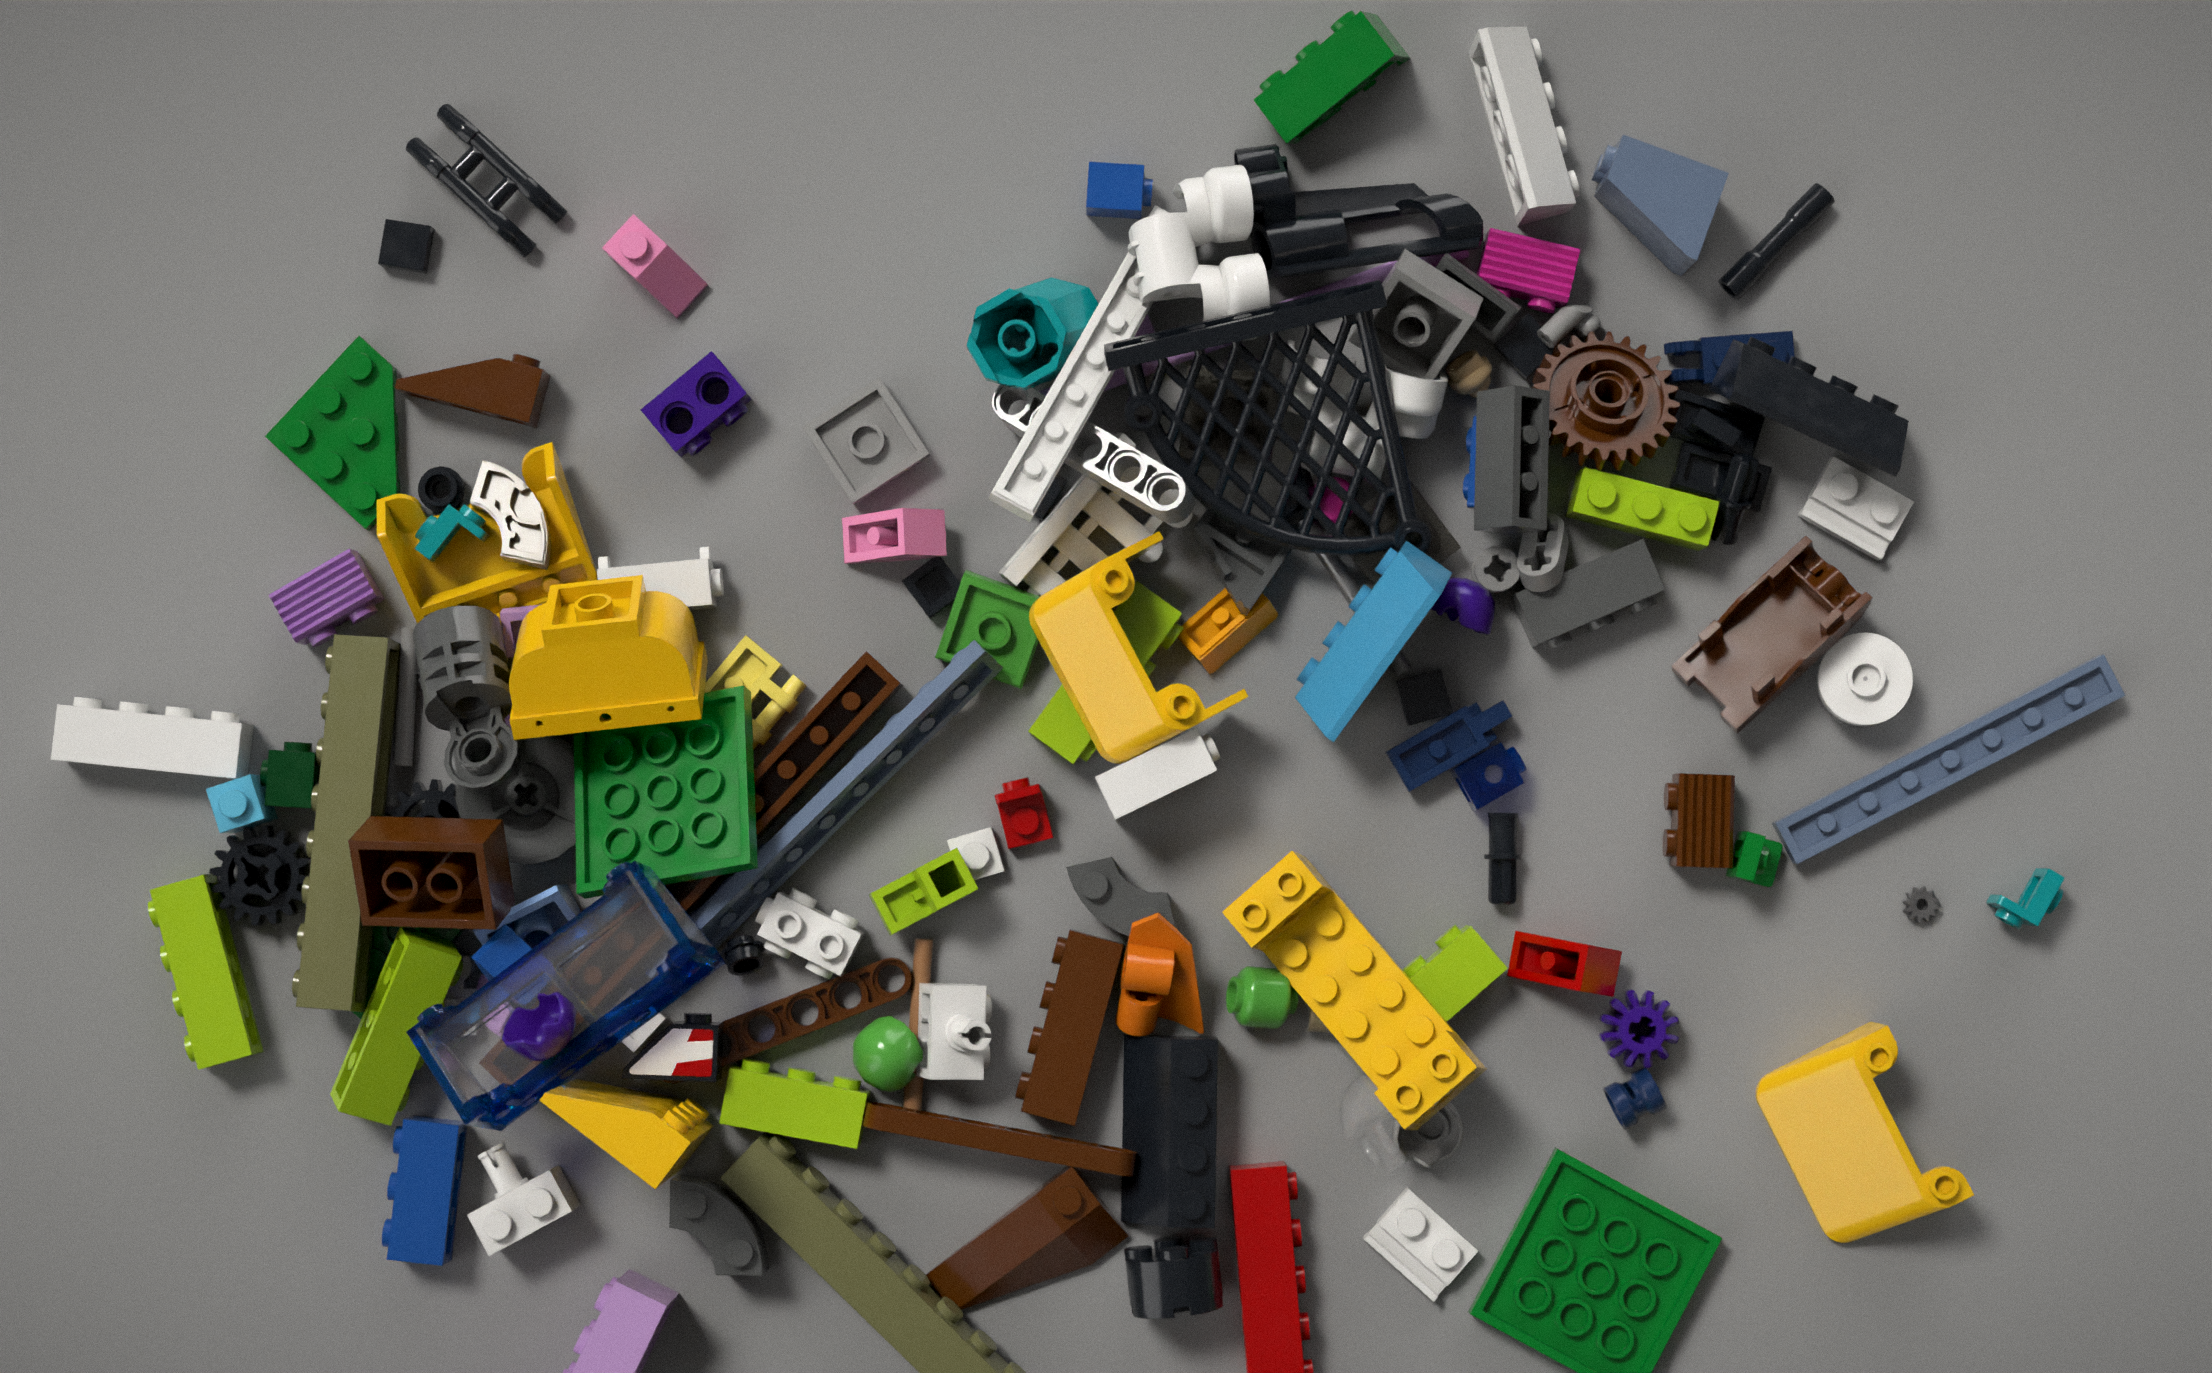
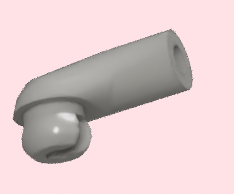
M1566 305L1537 331V335L1546 346L1554 348L1573 330H1576L1582 338H1586L1589 332L1594 333L1601 326V321L1591 313L1593 309L1587 305Z

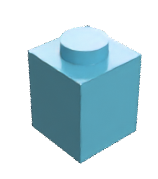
M249 774L206 789L219 833H237L243 831L245 827H255L278 819L275 807L265 806L266 787L261 786L260 775Z

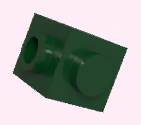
M284 742L283 751L269 750L268 759L262 761L260 769V783L262 787H266L265 806L312 808L311 794L314 785L319 784L320 766L316 761V753L312 752L313 743Z

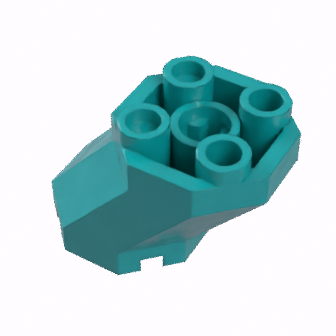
M1052 277L1015 290L1009 288L976 307L974 322L966 345L967 349L986 381L1025 391L1057 378L1099 303L1089 287Z

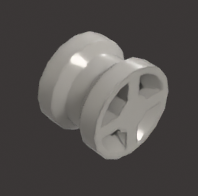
M1491 546L1484 549L1474 559L1471 566V577L1473 581L1482 584L1488 589L1491 594L1502 593L1518 581L1520 576L1517 565L1518 557L1509 548Z

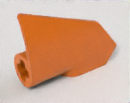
M1155 913L1133 922L1122 967V990L1115 1017L1116 1025L1126 1034L1146 1036L1155 1030L1157 1019L1161 1017L1175 1021L1193 1029L1199 1034H1203L1204 1023L1192 944L1160 913Z

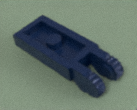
M1793 331L1701 337L1698 341L1689 340L1664 344L1665 355L1680 357L1699 354L1700 369L1680 368L1672 370L1667 384L1701 382V386L1711 385L1733 339L1747 345L1750 336L1775 347L1776 349L1772 357L1788 364L1791 356L1795 357Z

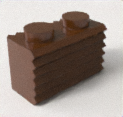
M1673 774V783H1666L1664 788V808L1667 811H1672L1671 829H1665L1663 833L1664 857H1671L1670 866L1733 869L1735 775Z

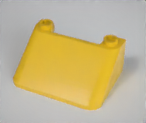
M552 442L531 449L522 460V475L525 483L540 502L550 527L551 557L548 570L503 560L500 556L502 537L497 522L486 512L473 508L471 504L466 506L486 520L481 529L490 536L483 542L462 526L435 562L414 549L420 542L415 535L427 520L419 500L407 494H393L377 500V537L417 624L430 613L452 606H478L486 608L497 615L501 623L500 612L503 608L547 603L550 585L597 580L596 568L561 462Z
M1872 1021L1767 1073L1758 1082L1755 1092L1756 1101L1822 1231L1827 1237L1840 1243H1849L1952 1207L1974 1196L1964 1175L1954 1168L1939 1166L1921 1174L1873 1080L1874 1077L1888 1071L1894 1065L1898 1056V1046L1888 1025Z

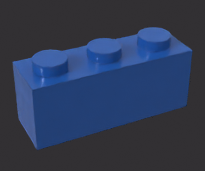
M413 1115L403 1119L402 1126L396 1127L393 1138V1153L399 1154L397 1172L391 1173L387 1189L388 1200H393L392 1218L385 1220L382 1231V1246L388 1247L387 1260L443 1266L452 1260L468 1121Z

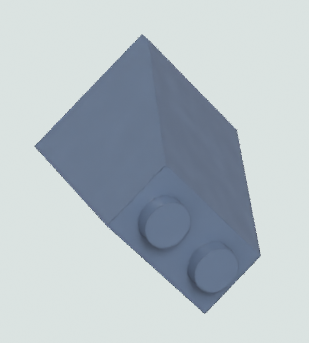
M1622 135L1615 146L1607 145L1604 154L1600 155L1591 180L1598 183L1594 197L1672 273L1682 276L1698 260L1729 173Z

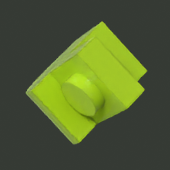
M955 848L870 893L869 897L891 936L978 890V887L958 848Z

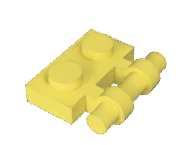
M745 635L705 683L704 693L745 686L751 691V703L761 691L772 699L755 720L752 718L754 750L759 743L764 745L772 736L769 731L786 711L791 713L799 702L796 699L807 685L793 674L782 688L779 687L771 679L783 665Z

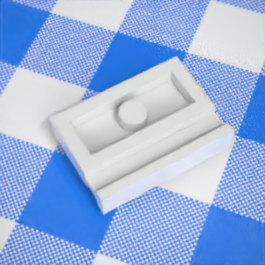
M1833 456L1827 462L1798 516L1879 561L1885 555L1884 552L1889 543L1894 539L1914 501Z
M1408 1187L1377 1220L1373 1228L1363 1236V1239L1433 1302L1478 1252L1472 1244Z

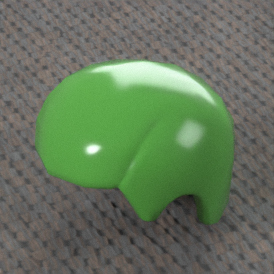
M891 1016L880 1017L874 1020L857 1035L853 1043V1064L864 1082L880 1091L895 1092L904 1088L916 1077L914 1070L923 1059V1051L915 1034L905 1023Z

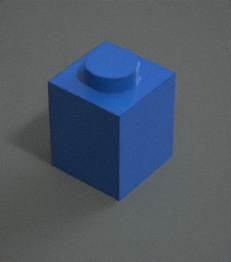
M1089 162L1086 216L1141 219L1142 206L1151 207L1153 179L1144 178V165Z

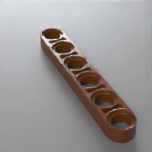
M884 958L845 973L842 976L835 977L722 1021L724 1022L723 1033L730 1038L732 1044L731 1052L727 1057L722 1058V1067L898 999L906 994L912 985L911 968L908 963L900 958ZM896 965L902 969L905 981L901 989L891 992L881 987L878 976L884 966ZM849 981L858 985L862 997L857 1006L854 1008H844L838 1004L835 992L839 984ZM807 998L817 1005L818 1017L814 1023L802 1025L794 1019L792 1009L795 1002L799 999ZM759 1015L769 1017L775 1025L773 1037L765 1042L755 1040L749 1031L751 1020ZM663 1080L667 1083L672 1084L684 1082L676 1080Z
M866 1102L862 1123L864 1127L1120 1176H1133L1137 1152L1124 1148L879 1102Z

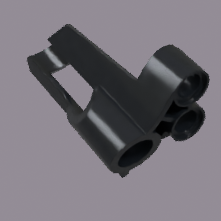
M1271 144L1236 149L1234 151L1235 165H1243L1249 176L1254 210L1253 227L1250 233L1254 254L1258 253L1262 257L1268 279L1397 261L1404 249L1417 257L1479 249L1483 241V220L1480 214L1470 203L1458 196L1448 193L1429 196L1415 183L1301 192L1290 191L1286 156L1280 155L1279 146ZM1424 212L1435 222L1440 237L1348 250L1345 224Z

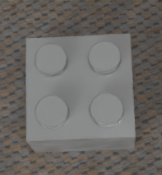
M1404 249L1382 283L1387 306L1373 309L1384 364L1401 374L1434 380L1476 319L1483 297ZM1355 325L1348 341L1362 349L1357 325Z

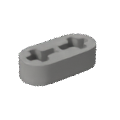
M1547 513V530L1522 534L1517 565L1522 584L1530 591H1548L1556 587L1563 577L1569 542L1564 521L1558 515ZM1545 535H1547L1546 542L1540 543V541L1544 540ZM1540 562H1546V564L1542 565L1541 570H1539Z

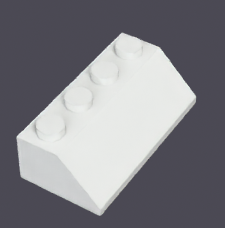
M1527 26L1479 29L1469 49V56L1516 224L1520 226L1568 213L1575 206V198L1580 196V189L1574 170L1567 171L1563 154L1568 151L1564 131L1561 126L1555 127L1550 110L1555 109V99L1549 82L1542 83L1538 66L1543 65L1539 42L1536 38L1530 39Z

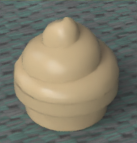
M1470 350L1458 356L1445 370L1449 376L1448 384L1461 395L1470 394L1471 397L1477 398V392L1488 390L1491 383L1492 365L1486 356L1480 357L1476 350Z

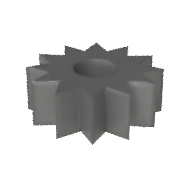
M1922 886L1920 890L1913 887L1912 894L1905 893L1908 900L1901 902L1907 905L1903 911L1909 912L1908 919L1915 917L1916 923H1920L1922 919L1929 922L1930 916L1937 917L1934 910L1940 907L1935 903L1940 898H1933L1934 890L1927 892L1926 887ZM1920 899L1925 902V907L1922 910L1917 908V902Z

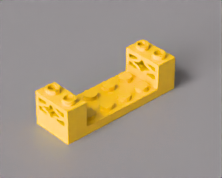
M1292 850L1222 912L1250 947L1263 951L1281 974L1288 978L1292 987L1377 1086L1378 1090L1374 1094L1404 1130H1418L1487 1070L1305 856Z

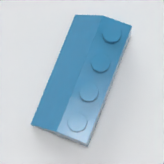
M1408 541L1404 543L1398 552L1391 547L1375 568V571L1381 577L1372 589L1365 584L1361 587L1348 606L1355 612L1346 625L1339 621L1336 622L1322 642L1323 645L1329 648L1320 662L1311 657L1296 679L1303 685L1295 698L1325 737L1332 742L1342 732L1435 604L1452 575L1451 571Z

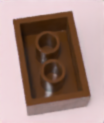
M370 816L348 840L362 926L496 930L510 912L511 907L515 905L503 819Z

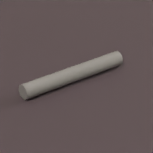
M409 627L401 628L394 766H412L418 676L416 672L418 667L413 641L414 628Z

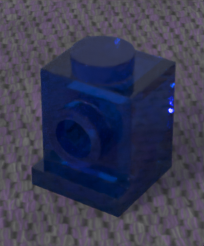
M1501 742L1451 769L1450 772L1470 808L1474 811L1525 783L1520 774L1527 769L1517 750L1513 746L1506 750ZM1490 765L1497 766L1501 771V778L1496 783H1491L1485 778V770Z

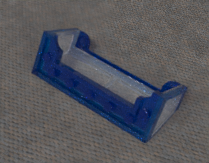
M634 860L632 863L624 862L613 868L606 875L608 882L603 887L605 895L457 1006L443 1007L442 1004H435L424 1010L417 1017L419 1023L406 1032L466 1126L502 1131L537 1105L545 1092L568 1082L725 964V961L714 945L651 867ZM560 992L573 1003L577 1012L575 1032L566 1047L560 1053L545 1061L525 1059L508 1048L502 1041L504 1026L512 1012L518 1007L525 1009L538 1007L539 1000L537 995L539 993L549 995Z

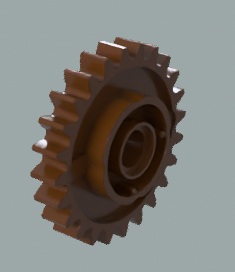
M1609 331L1603 341H1599L1593 332H1589L1584 343L1575 335L1571 336L1567 347L1558 343L1552 355L1545 354L1540 368H1537L1532 380L1534 383L1532 388L1550 391L1549 431L1552 433L1549 438V446L1562 443L1564 445L1562 457L1565 458L1575 452L1579 455L1578 462L1580 466H1583L1588 459H1594L1597 470L1600 471L1606 461H1611L1614 468L1620 471L1625 459L1634 467L1639 465L1643 455L1652 459L1658 446H1665L1670 436L1669 433H1672L1677 423L1675 415L1680 407V403L1675 401L1674 398L1678 391V386L1667 385L1672 374L1671 370L1659 371L1657 366L1661 357L1646 358L1644 356L1647 348L1645 344L1637 349H1632L1629 336H1626L1620 343H1616L1612 333ZM1598 398H1604L1608 400L1611 404L1602 402Z

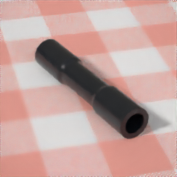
M1815 183L1786 212L1785 217L1718 280L1723 290L1732 298L1738 300L1766 272L1768 266L1802 232L1808 230L1834 204L1835 200L1830 192L1822 185Z

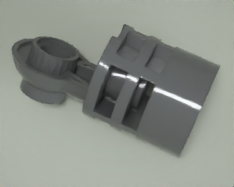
M452 606L432 612L425 616L413 630V641L417 667L421 677L420 686L424 697L423 705L426 718L429 723L438 729L450 731L451 739L445 750L444 766L448 776L460 786L471 789L496 787L510 777L518 752V742L513 739L512 730L505 722V718L511 713L512 701L509 691L510 673L507 667V655L499 617L490 610L478 606Z

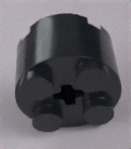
M1164 1237L1153 1240V1249L1150 1245L1132 1246L1124 1249L1130 1306L1134 1317L1142 1319L1175 1318L1174 1313L1190 1311V1316L1215 1311L1223 1307V1287L1217 1238H1197L1190 1240V1245H1182L1181 1237Z

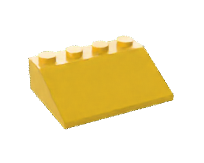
M574 1079L545 1092L539 1100L654 1189L658 1188L683 1168L714 1127V1125L706 1120L710 1115L709 1112L690 1098L683 1102L676 1097Z

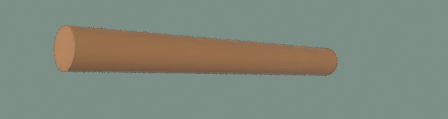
M915 938L909 1029L915 1034L917 1040L919 983H930L932 939ZM916 1076L905 1086L903 1107L922 1110L924 1078Z

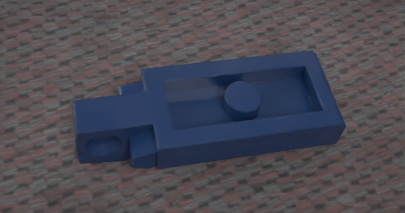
M1504 700L1484 711L1475 702L1468 707L1460 708L1385 753L1407 791L1410 792L1490 746L1489 743L1497 739L1492 728L1511 718L1512 714Z

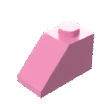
M634 214L602 247L613 261L677 319L708 286L684 260Z
M898 508L842 518L844 564L912 561L947 556L944 510Z

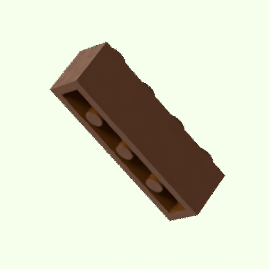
M1073 929L1069 930L1068 938L1058 936L1051 962L1060 965L1055 983L1046 981L1039 1006L1041 1009L1048 1010L1044 1027L1034 1026L1027 1053L1036 1055L1031 1073L1022 1071L1015 1098L1024 1100L1021 1112L1075 1126L1124 943Z

